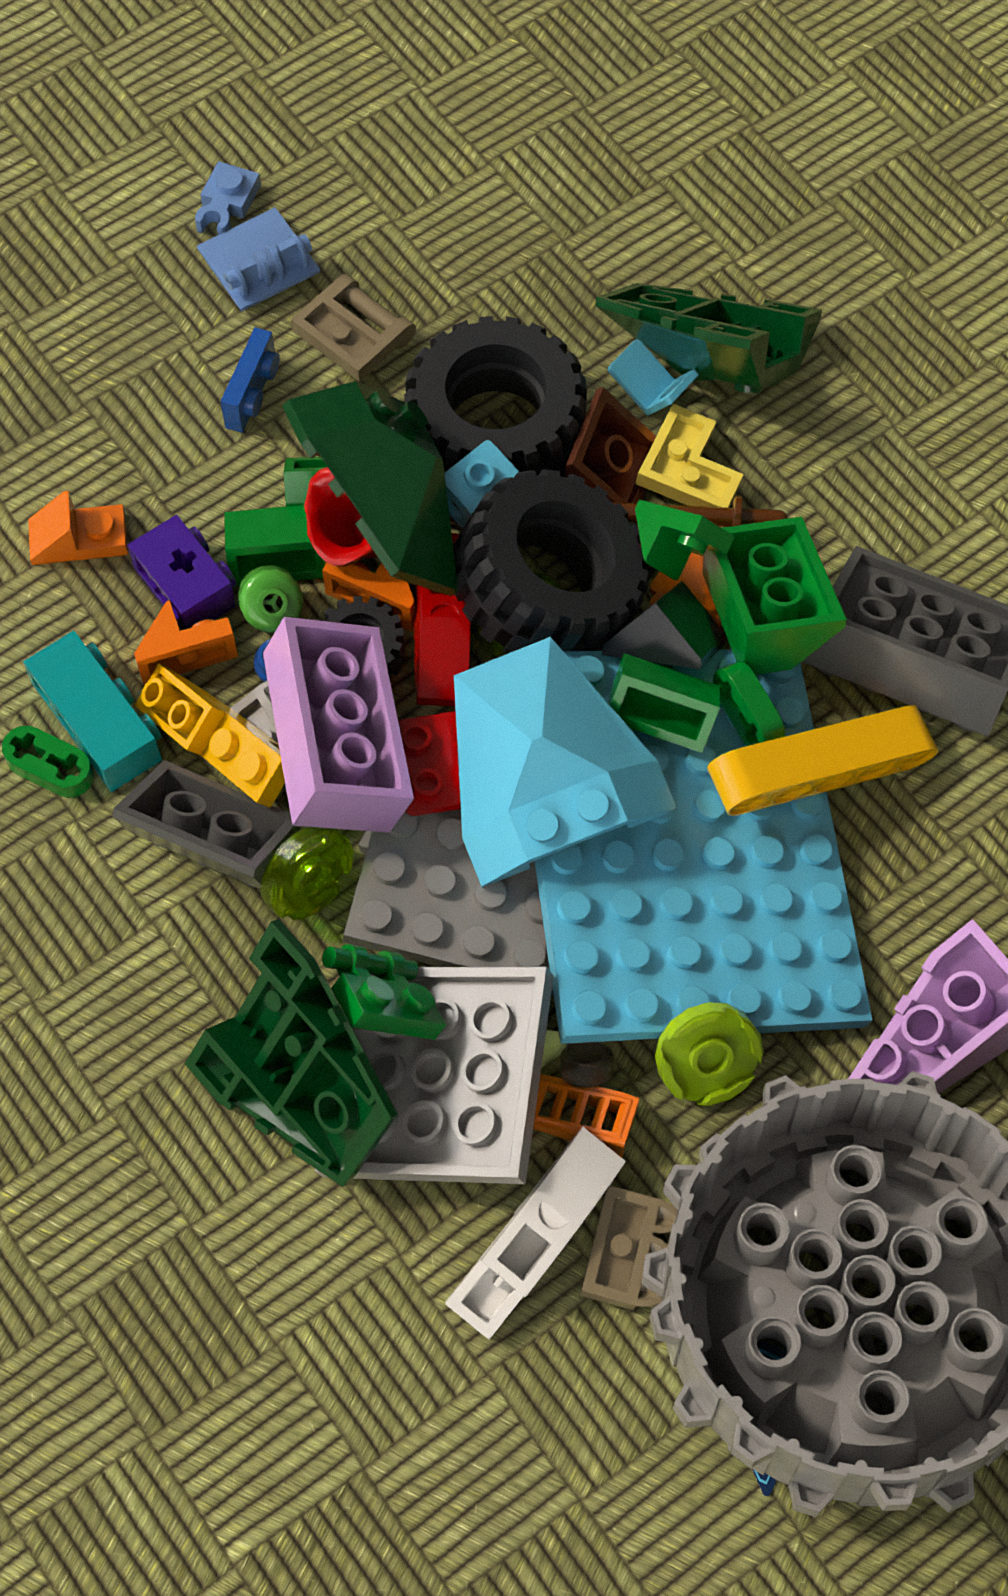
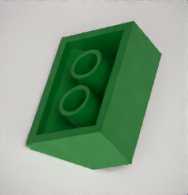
M802 516L723 527L722 529L735 536L727 555L710 550L705 551L702 574L736 662L741 661L749 665L755 675L793 669L846 627L847 619Z

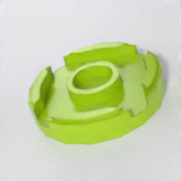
M707 1002L686 1009L669 1022L659 1037L655 1060L659 1076L674 1097L684 1102V1099L688 1101H696L697 1105L711 1106L731 1100L749 1086L755 1077L753 1071L757 1067L758 1061L761 1064L764 1051L760 1033L743 1011L728 1003Z

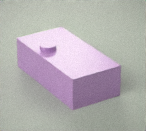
M284 617L265 648L263 657L292 826L390 833L414 797L379 627Z

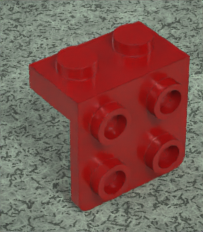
M456 711L398 720L414 797L405 812L410 816H419L461 809Z

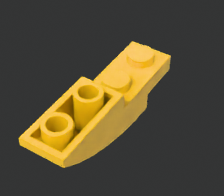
M158 663L149 681L144 685L142 693L134 706L143 714H148L156 725L187 751L202 756L256 803L271 808L285 784L279 744L223 702L172 669Z

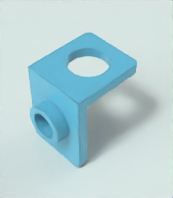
M638 339L632 341L607 369L610 375L647 416L672 404L699 375L693 369L674 379Z
M485 440L444 473L449 515L462 529L486 492H490L494 485L502 479L514 478L516 473H519L514 465L490 440Z

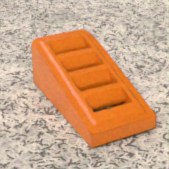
M540 1074L533 1129L571 1141L583 1126L617 1155L623 1157L640 1098L612 1089L585 1083L579 1084L576 1081ZM547 1091L557 1094L549 1117L539 1115ZM567 1098L577 1100L570 1122L560 1120ZM587 1104L597 1107L591 1127L581 1125ZM607 1111L617 1113L612 1131L602 1129Z

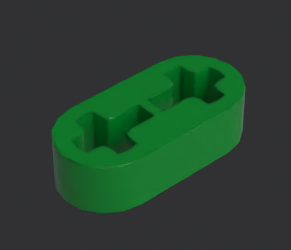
M738 661L714 672L713 684L720 686V704L746 746L785 737L783 721L749 665Z
M29 725L14 728L4 737L2 753L10 770L18 776L66 798L78 797L91 787L94 780V772L86 753L79 748ZM33 743L37 754L42 757L39 759L26 753L20 759L17 749L19 747L28 749ZM56 764L70 770L76 764L79 775L77 777L68 775L63 780L59 769L54 765Z

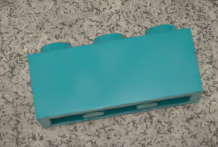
M73 630L23 661L33 687L77 747L86 753L91 766L111 793L162 761L156 743L162 739L158 728L148 714L144 713L140 717L131 707V704L135 703L129 689L119 677L113 681L104 671L108 664L93 642L85 645Z

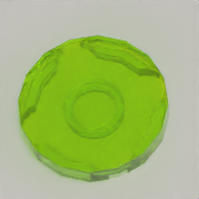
M306 827L292 835L273 855L262 877L261 896L265 905L277 916L283 919L289 916L293 921L303 920L321 911L337 896L341 889L336 883L341 878L342 873L348 877L352 869L354 850L349 838L338 829Z

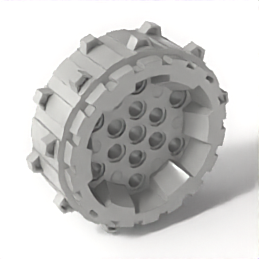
M911 1071L898 1085L873 1082V1079H843L830 1081L829 1084L806 1088V1086L800 1087L786 1075L765 1083L763 1107L755 1110L748 1116L745 1114L721 1135L716 1133L700 1147L698 1155L700 1161L697 1165L674 1164L663 1189V1193L677 1210L667 1248L646 1254L644 1259L642 1285L661 1296V1300H663L650 1312L649 1318L654 1339L666 1343L671 1364L673 1367L676 1366L684 1385L672 1409L685 1428L711 1427L728 1445L727 1449L734 1457L762 1475L766 1473L772 1478L787 1484L793 1510L813 1517H817L832 1499L857 1503V1506H880L882 1511L907 1510L913 1498L926 1496L927 1498L931 1497L947 1512H951L969 1504L974 1499L973 1473L985 1464L988 1467L1005 1450H1008V1141L1001 1135V1131L974 1111L966 1107L963 1109L952 1102L940 1098L941 1095L937 1093L934 1077ZM854 1170L862 1175L866 1185L861 1187L850 1186L843 1181L840 1172ZM947 1220L961 1222L967 1228L969 1237L957 1238L952 1236L947 1231L944 1222ZM853 1223L861 1224L870 1231L873 1239L868 1242L856 1241L847 1233L845 1226ZM753 1227L765 1228L772 1233L775 1242L766 1246L758 1245L749 1238L747 1230ZM902 1249L916 1251L922 1257L924 1267L911 1268L901 1261L898 1251ZM803 1253H815L823 1258L827 1269L821 1272L810 1271L802 1265L799 1256ZM858 1278L871 1281L877 1287L879 1296L875 1298L860 1296L855 1292L852 1281ZM913 1304L922 1306L930 1314L932 1323L929 1325L915 1324L907 1316L905 1307ZM811 1308L824 1310L830 1315L833 1326L827 1329L813 1327L807 1321L805 1311ZM971 1331L976 1333L984 1342L985 1351L977 1353L969 1351L961 1343L959 1332ZM866 1334L874 1335L884 1344L886 1353L881 1356L867 1354L860 1347L858 1337ZM764 1338L775 1339L783 1345L786 1356L779 1360H770L759 1352L757 1342ZM878 1392L885 1395L891 1402L892 1413L878 1415L872 1412L866 1405L865 1394Z

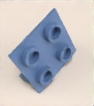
M276 207L197 245L198 251L241 312L321 272L308 253L312 251L308 237L305 234L297 236Z

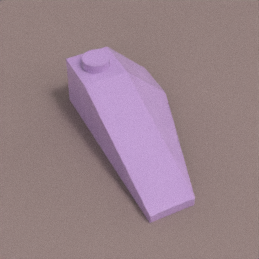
M973 919L931 952L921 967L923 972L907 996H902L894 1008L896 1013L879 1039L873 1040L848 1079H873V1082L898 1085L911 1071L934 1077L937 1093L939 1094L1008 1050V958Z

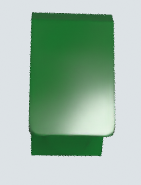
M639 500L635 507L644 561L673 580L679 579L691 553L704 556L705 551L710 550L727 555L735 536L702 515Z

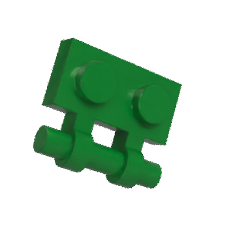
M345 944L341 948L329 946L324 950L322 955L323 965L326 968L336 969L340 976L331 989L352 1028L435 1040L447 1025L435 1005V999L431 992L420 984L408 983L413 981L418 974V966L415 961L406 960L400 953L386 950L378 954L368 953L364 947L352 944Z

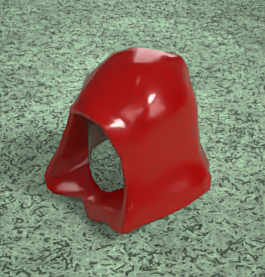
M329 468L320 469L309 481L304 503L307 535L313 548L325 562L336 567L348 566L360 559L376 557L377 555L355 524L362 516L346 493L337 498L328 483L335 477Z

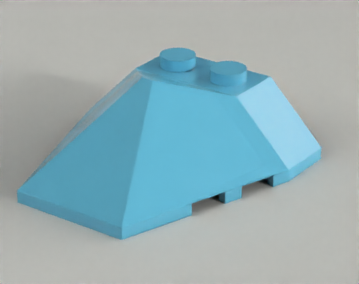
M551 637L454 675L462 839L482 888L531 869L529 863L623 825H627L628 829L677 810L658 760Z

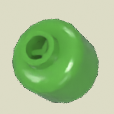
M274 565L260 566L250 571L241 581L237 592L238 605L245 620L255 629L267 633L275 632L284 617L299 618L303 608V592L297 580L287 570ZM273 594L271 598H265L267 595ZM280 596V597H281V601H280V603L277 605V604H276V600H277L278 597ZM263 605H271L272 609H266Z

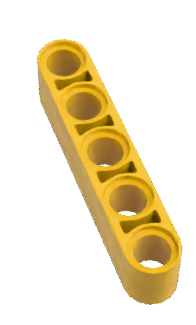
M909 705L738 748L715 758L708 764L707 770L729 816H736L906 771L931 760L939 751L916 705Z

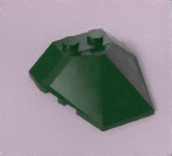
M640 283L597 296L595 303L598 309L636 339L640 340L647 348L681 375L695 369L699 375L694 381L722 380L734 383L735 390L745 393H760L763 388L779 384L780 380L798 372L822 315L821 309L765 299L764 304L754 306L736 302L735 295L722 294L721 299H708L693 296V290Z
M357 381L286 401L282 407L301 446L309 458H314L315 456L322 458L335 477L328 483L337 498L346 493L362 518L355 524L391 577L448 596L454 595L458 590L443 459L426 428L428 419L424 412L411 401L406 403L392 397L384 389L378 388L376 390Z
M279 919L271 921L249 957L251 962L259 969L261 975L237 1014L231 1019L205 1029L184 1064L218 1103L228 1110L238 1107L256 1119L254 1125L256 1129L265 1135L275 1132L294 1145L292 1148L293 1154L344 1187L351 1183L396 1119L398 1113L316 960Z

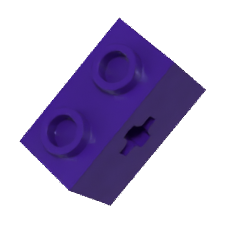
M177 514L127 544L135 571L162 605L170 600L177 624L181 630L191 628L195 623L202 620H216L236 607L232 589L236 585V580L232 572L222 560L214 562L207 553L209 552V547L200 531L195 526L188 529Z

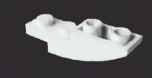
M582 1126L516 1209L514 1216L445 1301V1304L489 1340L523 1296L526 1297L546 1272L626 1161Z

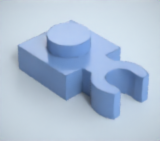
M218 161L200 194L202 207L195 215L197 232L203 233L209 223L217 222V232L219 235L231 229V215L244 219L261 186L259 173Z

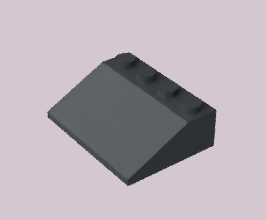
M855 546L833 585L835 594L847 619L846 627L801 662L815 667L823 674L836 675L861 685L863 689L870 693L886 695L906 703L908 706L916 705L920 712L931 713L951 721L965 731L978 732L989 736L1008 691V605Z

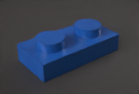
M254 327L220 401L226 429L243 433L250 417L255 418L260 411L264 385L267 379H274L280 362V355L275 352L271 331Z

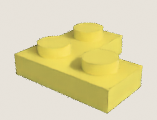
M672 404L638 472L635 484L687 506L730 508L744 474L702 457L717 421Z

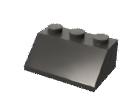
M166 760L161 762L114 807L112 816L130 833L151 841L158 847L167 848L197 861L202 866L213 868L241 880L248 886L257 887L266 892H269L290 869L300 827L292 826L290 813L274 806L269 808L256 803L246 794Z

